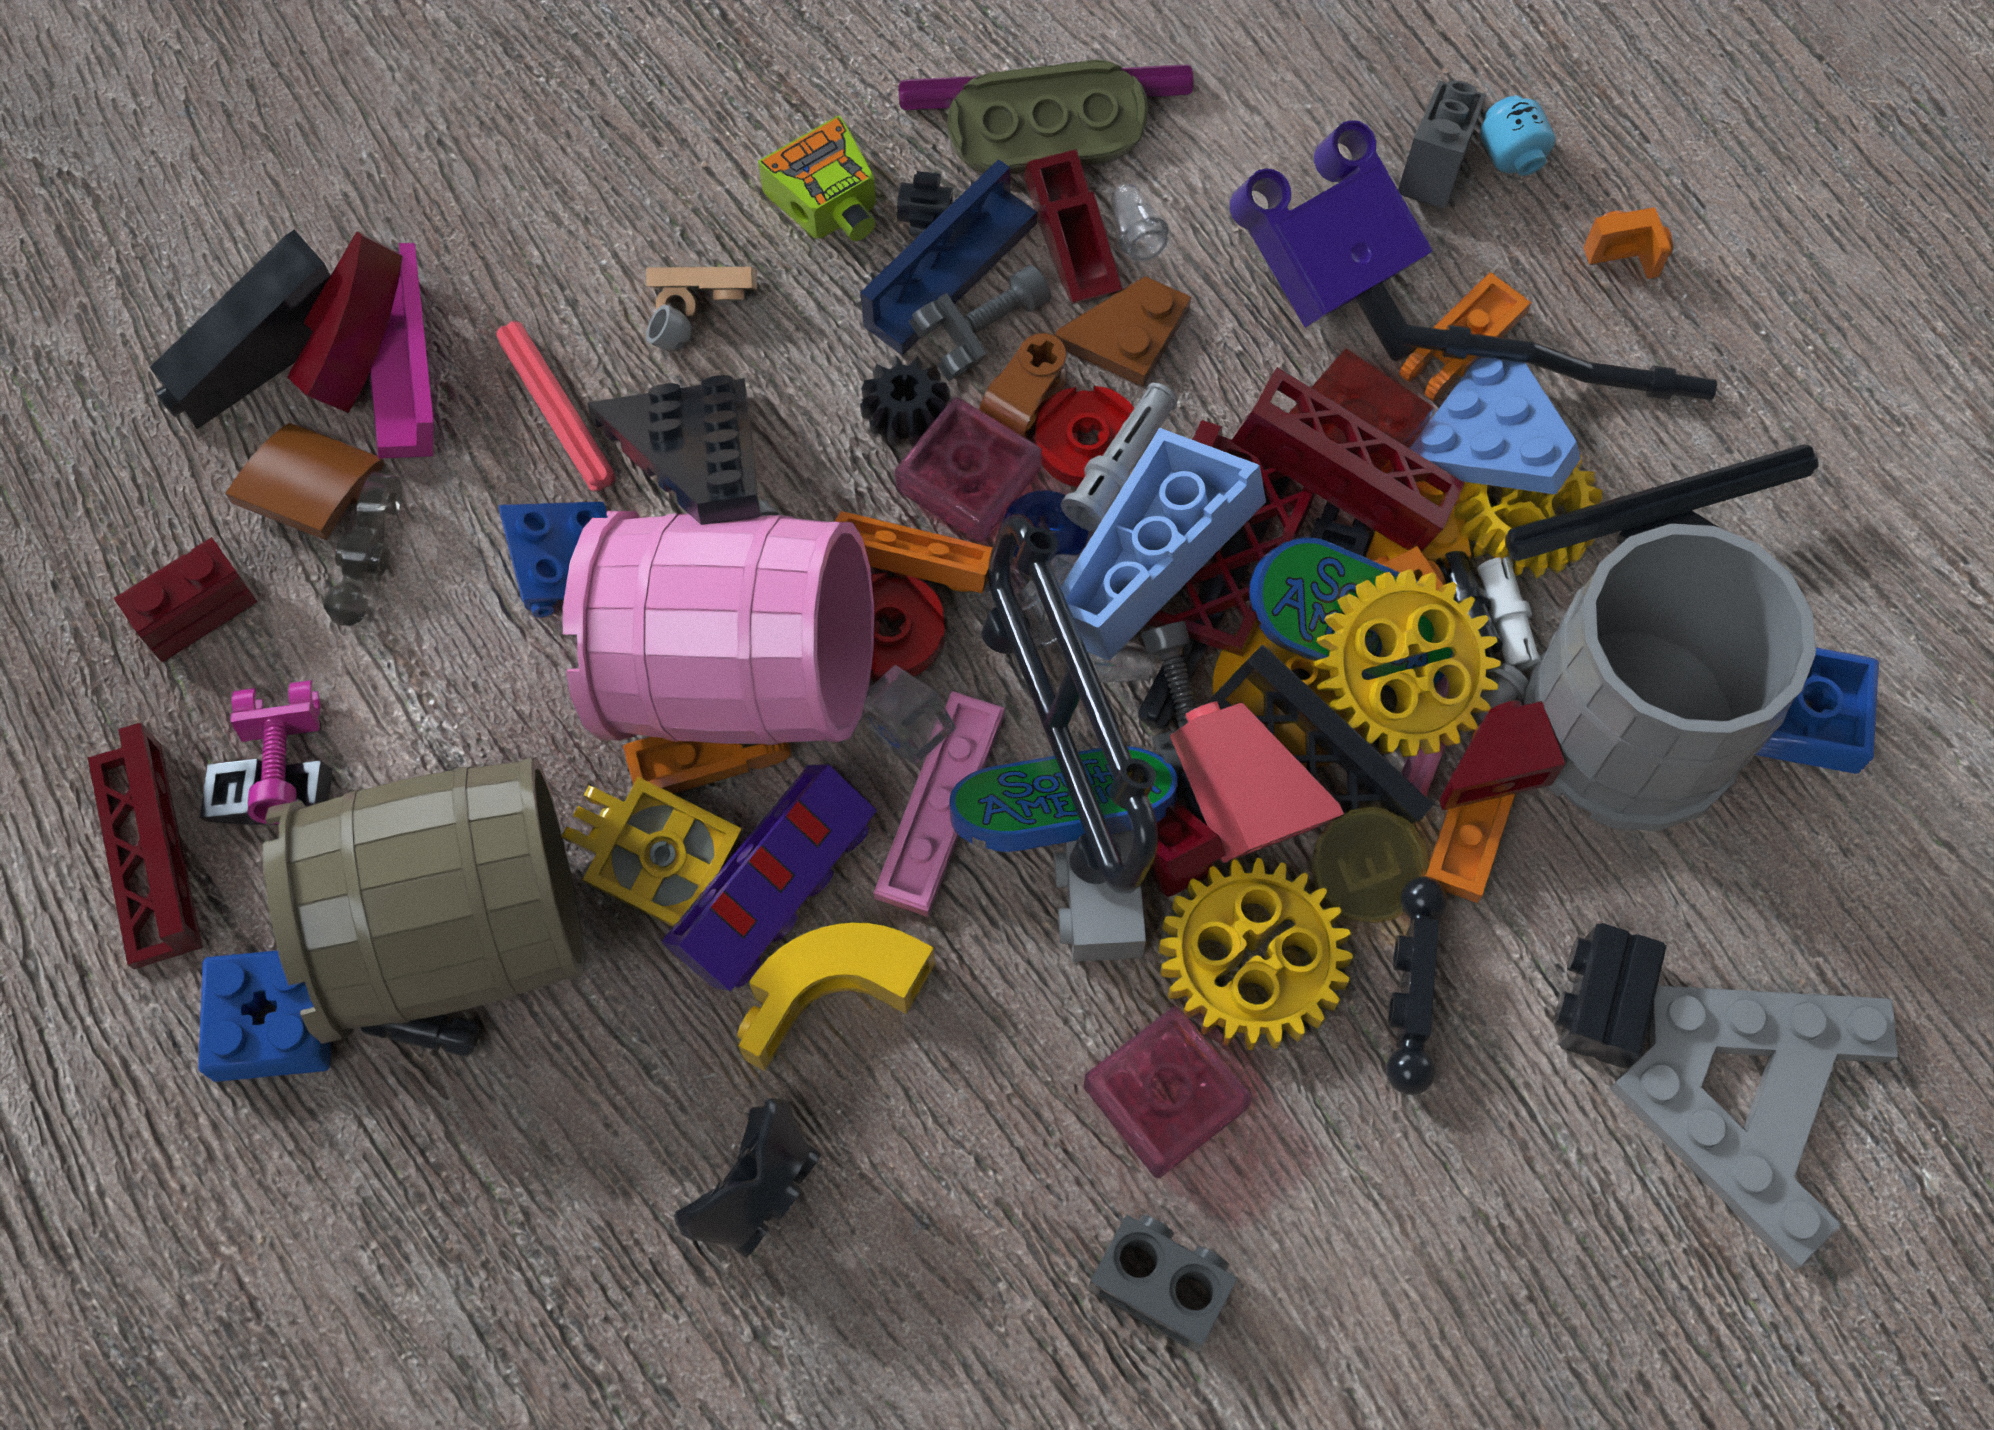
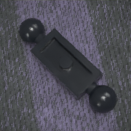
M1426 876L1410 880L1402 889L1400 903L1404 913L1410 918V927L1405 936L1397 935L1393 953V970L1402 971L1401 992L1393 991L1391 995L1388 1026L1398 1028L1396 1047L1400 1049L1390 1056L1386 1066V1074L1392 1087L1405 1095L1423 1093L1431 1086L1435 1077V1066L1432 1058L1425 1052V1043L1431 1033L1439 920L1437 919L1444 914L1448 904V897L1445 888L1439 881Z

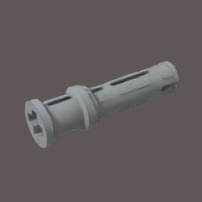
M1160 383L1148 385L1147 391L1124 422L1103 456H1097L1089 460L1084 469L1086 476L1076 491L1066 494L1062 500V511L1076 525L1089 531H1096L1129 478L1130 472L1170 412L1177 406V396L1165 385Z

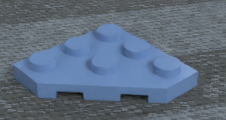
M1478 358L1470 366L1409 448L1463 482L1557 494L1581 459L1576 439L1526 363L1500 360L1498 358Z

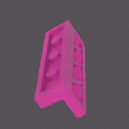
M399 243V253L402 255L398 287L380 349L370 370L378 458L433 456L434 422L415 243Z

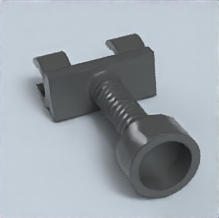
M1028 265L1010 276V289L964 315V317H962L947 293L912 314L913 318L908 322L918 337L927 335L942 324L957 346L956 349L941 359V363L937 364L947 381L955 379L968 369L978 365L987 354L974 335L977 331L982 330L1019 307L1032 312L1051 300L1049 285L1036 267Z
M1185 621L1171 623L1141 633L1147 654L1156 655L1161 661H1164L1162 666L1165 667L1164 672H1167L1165 676L1168 677L1167 683H1170L1168 687L1172 688L1170 693L1173 694L1171 696L1172 699H1175L1173 704L1176 705L1174 707L1175 710H1178L1176 712V715H1179L1178 721H1181L1179 728L1188 723L1185 714L1198 708L1194 706L1197 703L1194 701L1195 696L1191 695L1193 690H1191V684H1188L1190 679H1187L1189 676L1188 673H1185L1187 669L1183 668L1186 666L1183 662L1184 658L1180 657L1182 656L1183 648L1191 643ZM1177 730L1151 737L1156 753L1163 758L1165 764L1170 763L1175 769L1177 776L1185 772L1170 738V735Z

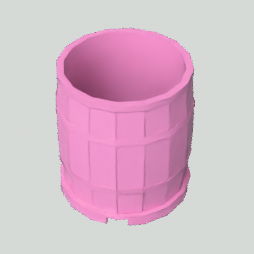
M607 511V518H592L583 528L571 558L563 602V635H577V656L580 669H567L566 675L570 697L583 727L599 740L620 741L635 737L636 735H645L676 742L695 741L773 745L783 742L821 740L840 742L850 738L862 716L869 689L874 649V600L871 569L863 538L853 522H825L797 519L784 515H760V517L700 525L689 514L677 513L660 517L641 518L636 511Z

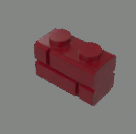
M212 537L193 548L191 552L180 556L114 597L115 602L134 630L161 662L166 661L258 602Z

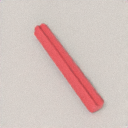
M511 321L507 326H501L496 332L499 344L589 489L598 492L605 487L611 486L615 481L613 468L522 323Z

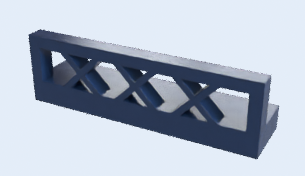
M998 159L860 292L864 328L903 356L921 338L918 337L908 322L913 318V313L926 304L936 301L945 293L948 294L955 305L1037 224V211L1010 193V167Z

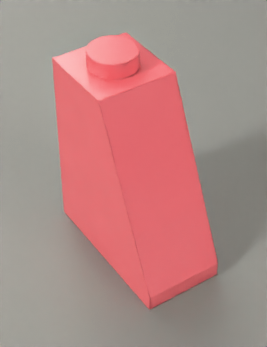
M1214 701L1195 708L1185 714L1188 723L1170 735L1206 824L1220 837L1226 856L1221 858L1223 863L1317 829L1344 815L1337 800L1243 703L1220 709L1218 702Z

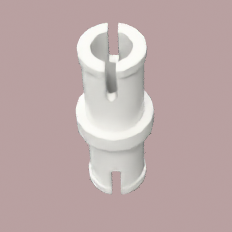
M1500 557L1482 563L1477 568L1484 589L1491 601L1489 614L1497 634L1503 642L1501 649L1505 663L1513 667L1517 665V669L1520 672L1534 668L1537 663L1542 662L1537 652L1528 621L1532 616L1529 602L1522 601L1513 570L1512 558L1505 557L1502 562Z

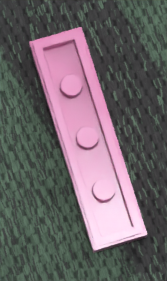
M951 691L873 892L875 900L929 917L959 838L950 821V794L955 785L964 777L985 768L1005 716V708Z

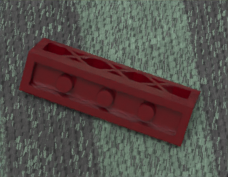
M1278 367L1270 376L1255 405L1231 440L1237 446L1406 550L1417 546L1423 552L1443 530L1465 484ZM1278 390L1296 401L1300 414L1290 415L1272 404L1270 401L1275 392ZM1331 423L1343 430L1348 443L1337 444L1327 438L1321 424ZM1378 452L1388 458L1395 472L1384 473L1374 467L1368 453ZM1425 481L1443 492L1444 495L1439 506L1421 496L1415 482Z
M141 722L118 729L121 748L87 757L127 965L133 970L203 948L161 743ZM125 765L130 787L125 795L110 788L107 770ZM113 799L119 802L116 809H114ZM132 809L135 812L140 837L136 846L121 840L119 828ZM123 850L130 853L126 860H124ZM142 860L145 862L150 892L146 898L131 892L129 879ZM133 902L141 905L136 913L134 911ZM154 912L159 938L164 942L142 949L139 932Z

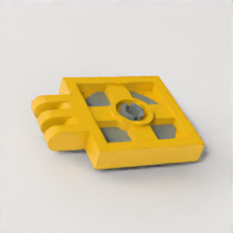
M637 777L624 802L593 786H588L583 797L592 804L603 807V809L597 815L583 807L577 806L572 817L592 829L587 836L575 828L566 826L561 838L595 855L582 879L584 883L674 927L724 867L742 833V828Z

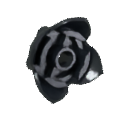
M770 1098L765 1102V1106H757L750 1109L747 1127L741 1142L739 1155L736 1158L738 1161L729 1171L723 1182H718L714 1189L675 1212L674 1219L681 1235L693 1241L729 1246L743 1257L748 1258L769 1229L763 1221L768 1222L772 1217L779 1221L785 1215L801 1192V1188L792 1181L794 1180L800 1184L821 1156L819 1151L803 1139L795 1122L792 1108L786 1100Z

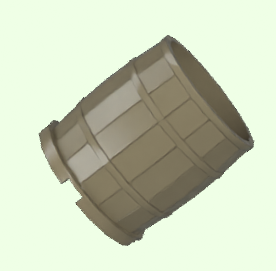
M537 757L504 764L460 767L451 771L403 779L367 789L354 790L344 794V796L308 807L301 801L268 808L265 819L267 825L279 822V839L263 842V869L268 908L278 954L288 986L305 982L314 1007L300 1010V1015L309 1033L322 1044L346 1038L353 1032V1028L388 1023H408L411 1020L457 1012L503 999L508 1000L519 996L521 993L565 979L579 978L583 975L584 947L572 873L565 842L561 838L562 830L545 773Z

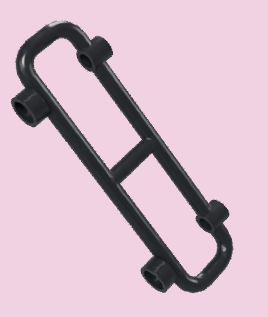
M1015 514L1004 520L991 550L988 563V579L996 607L991 609L987 615L981 631L982 639L989 648L996 652L1015 654L1085 833L1078 838L1069 857V864L1073 873L1087 883L1102 884L1106 882L1116 893L1130 894L1142 884L1154 862L1158 848L1157 821L1148 798V794L1156 781V773L1153 767L1146 761L1132 758L1052 568L1051 562L1058 547L1057 538L1049 530L1035 528L1032 521L1024 515ZM1017 545L1019 546V551L1015 559L1016 565L1023 573L1031 576L1068 666L1056 695L1029 631V620L1021 611L1011 584L1010 567ZM1080 698L1114 778L1109 791L1110 797L1117 806L1127 810L1132 824L1133 847L1124 865L1121 860V849L1112 838L1068 728Z

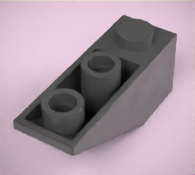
M1439 80L1413 139L1398 188L1402 196L1446 209L1487 94L1478 92L1473 85L1464 81L1452 80L1447 83Z

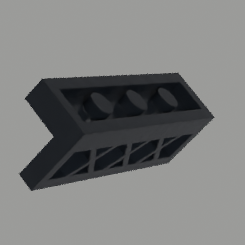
M1263 644L1207 701V703L1217 701L1220 709L1232 706L1226 698L1247 678L1264 694V716L1256 717L1265 724V727L1273 735L1274 724L1295 723L1305 732L1306 755L1293 756L1300 763H1307V770L1316 780V763H1338L1347 772L1348 795L1332 796L1338 803L1349 804V814L1359 813L1358 802H1379L1396 818L1395 821L1406 828L1410 824L1419 822L1434 805ZM1273 703H1274L1285 715H1275V716H1274V713H1273ZM1315 743L1328 755H1316ZM1357 782L1370 794L1358 795ZM1342 809L1344 815L1334 819L1333 821L1336 822L1348 814Z

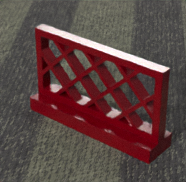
M1201 420L1192 440L1260 465L1263 488L1271 504L1261 507L1240 528L1244 532L1251 547L1250 549L1223 559L1218 550L1212 556L1215 563L1200 568L1180 589L1186 590L1193 604V609L1175 616L1158 611L1146 624L1157 628L1185 621L1189 638L1243 657L1259 619L1256 611H1252L1251 604L1249 608L1245 604L1246 601L1250 600V586L1238 590L1229 571L1256 560L1259 563L1262 557L1272 549L1279 547L1282 543L1296 539L1316 494L1303 487L1302 492L1280 500L1271 481L1283 478L1286 475L1231 442L1232 439L1223 437L1222 426ZM1293 509V512L1289 518L1286 512ZM1278 516L1284 527L1282 536L1259 545L1250 526ZM1221 574L1230 594L1202 605L1193 585ZM1237 606L1243 621L1235 636L1214 629L1208 616ZM1200 619L1202 625L1195 623L1194 621Z

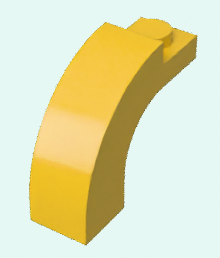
M852 922L834 924L809 931L794 938L773 953L759 967L749 981L754 998L762 1002L763 1005L761 1008L753 1006L745 1015L738 1029L737 1037L741 1039L738 1047L744 1060L765 1071L799 1014L810 1003L830 993L839 991L862 992L907 1014L935 966L934 948L897 929L871 923Z

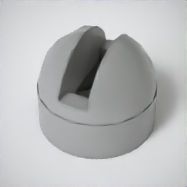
M662 305L655 311L648 324L646 340L662 350L676 351L681 349L685 342L689 341L692 327L688 318L680 311L668 305Z

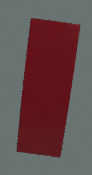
M1077 149L1028 161L1024 172L1025 181L1034 210L1037 211V219L1046 245L1071 305L1120 292L1122 286L1094 191L1089 192Z
M356 231L303 322L313 333L287 376L306 396L347 413L350 412L365 384L380 349L390 319L402 262V255Z

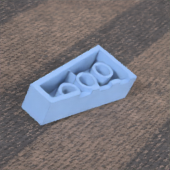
M1162 428L1158 429L1061 586L1087 652L1110 661L1265 504L1266 500L1260 465Z

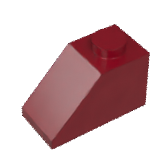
M1508 701L1489 710L1439 799L1442 811L1551 786L1565 766V761L1543 702L1522 705L1520 701Z

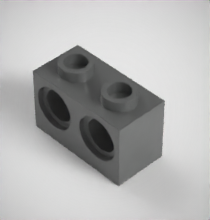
M1126 1214L1090 1280L1088 1291L1191 1351L1198 1353L1238 1278L1227 1272L1230 1264L1216 1253L1201 1246H1196L1194 1252L1172 1241L1174 1232L1160 1221L1147 1215H1141L1139 1221ZM1131 1248L1145 1250L1154 1261V1271L1144 1278H1135L1128 1275L1120 1264L1122 1253ZM1186 1279L1201 1282L1209 1294L1208 1306L1201 1310L1185 1308L1176 1297V1285Z

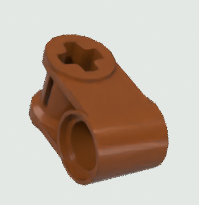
M1037 333L1024 340L1003 372L992 381L986 390L979 408L980 416L1025 441L1031 439L1036 433V422L1040 409L1053 395L1064 390L1066 386V370L1064 368L1066 349L1062 341L1048 333Z

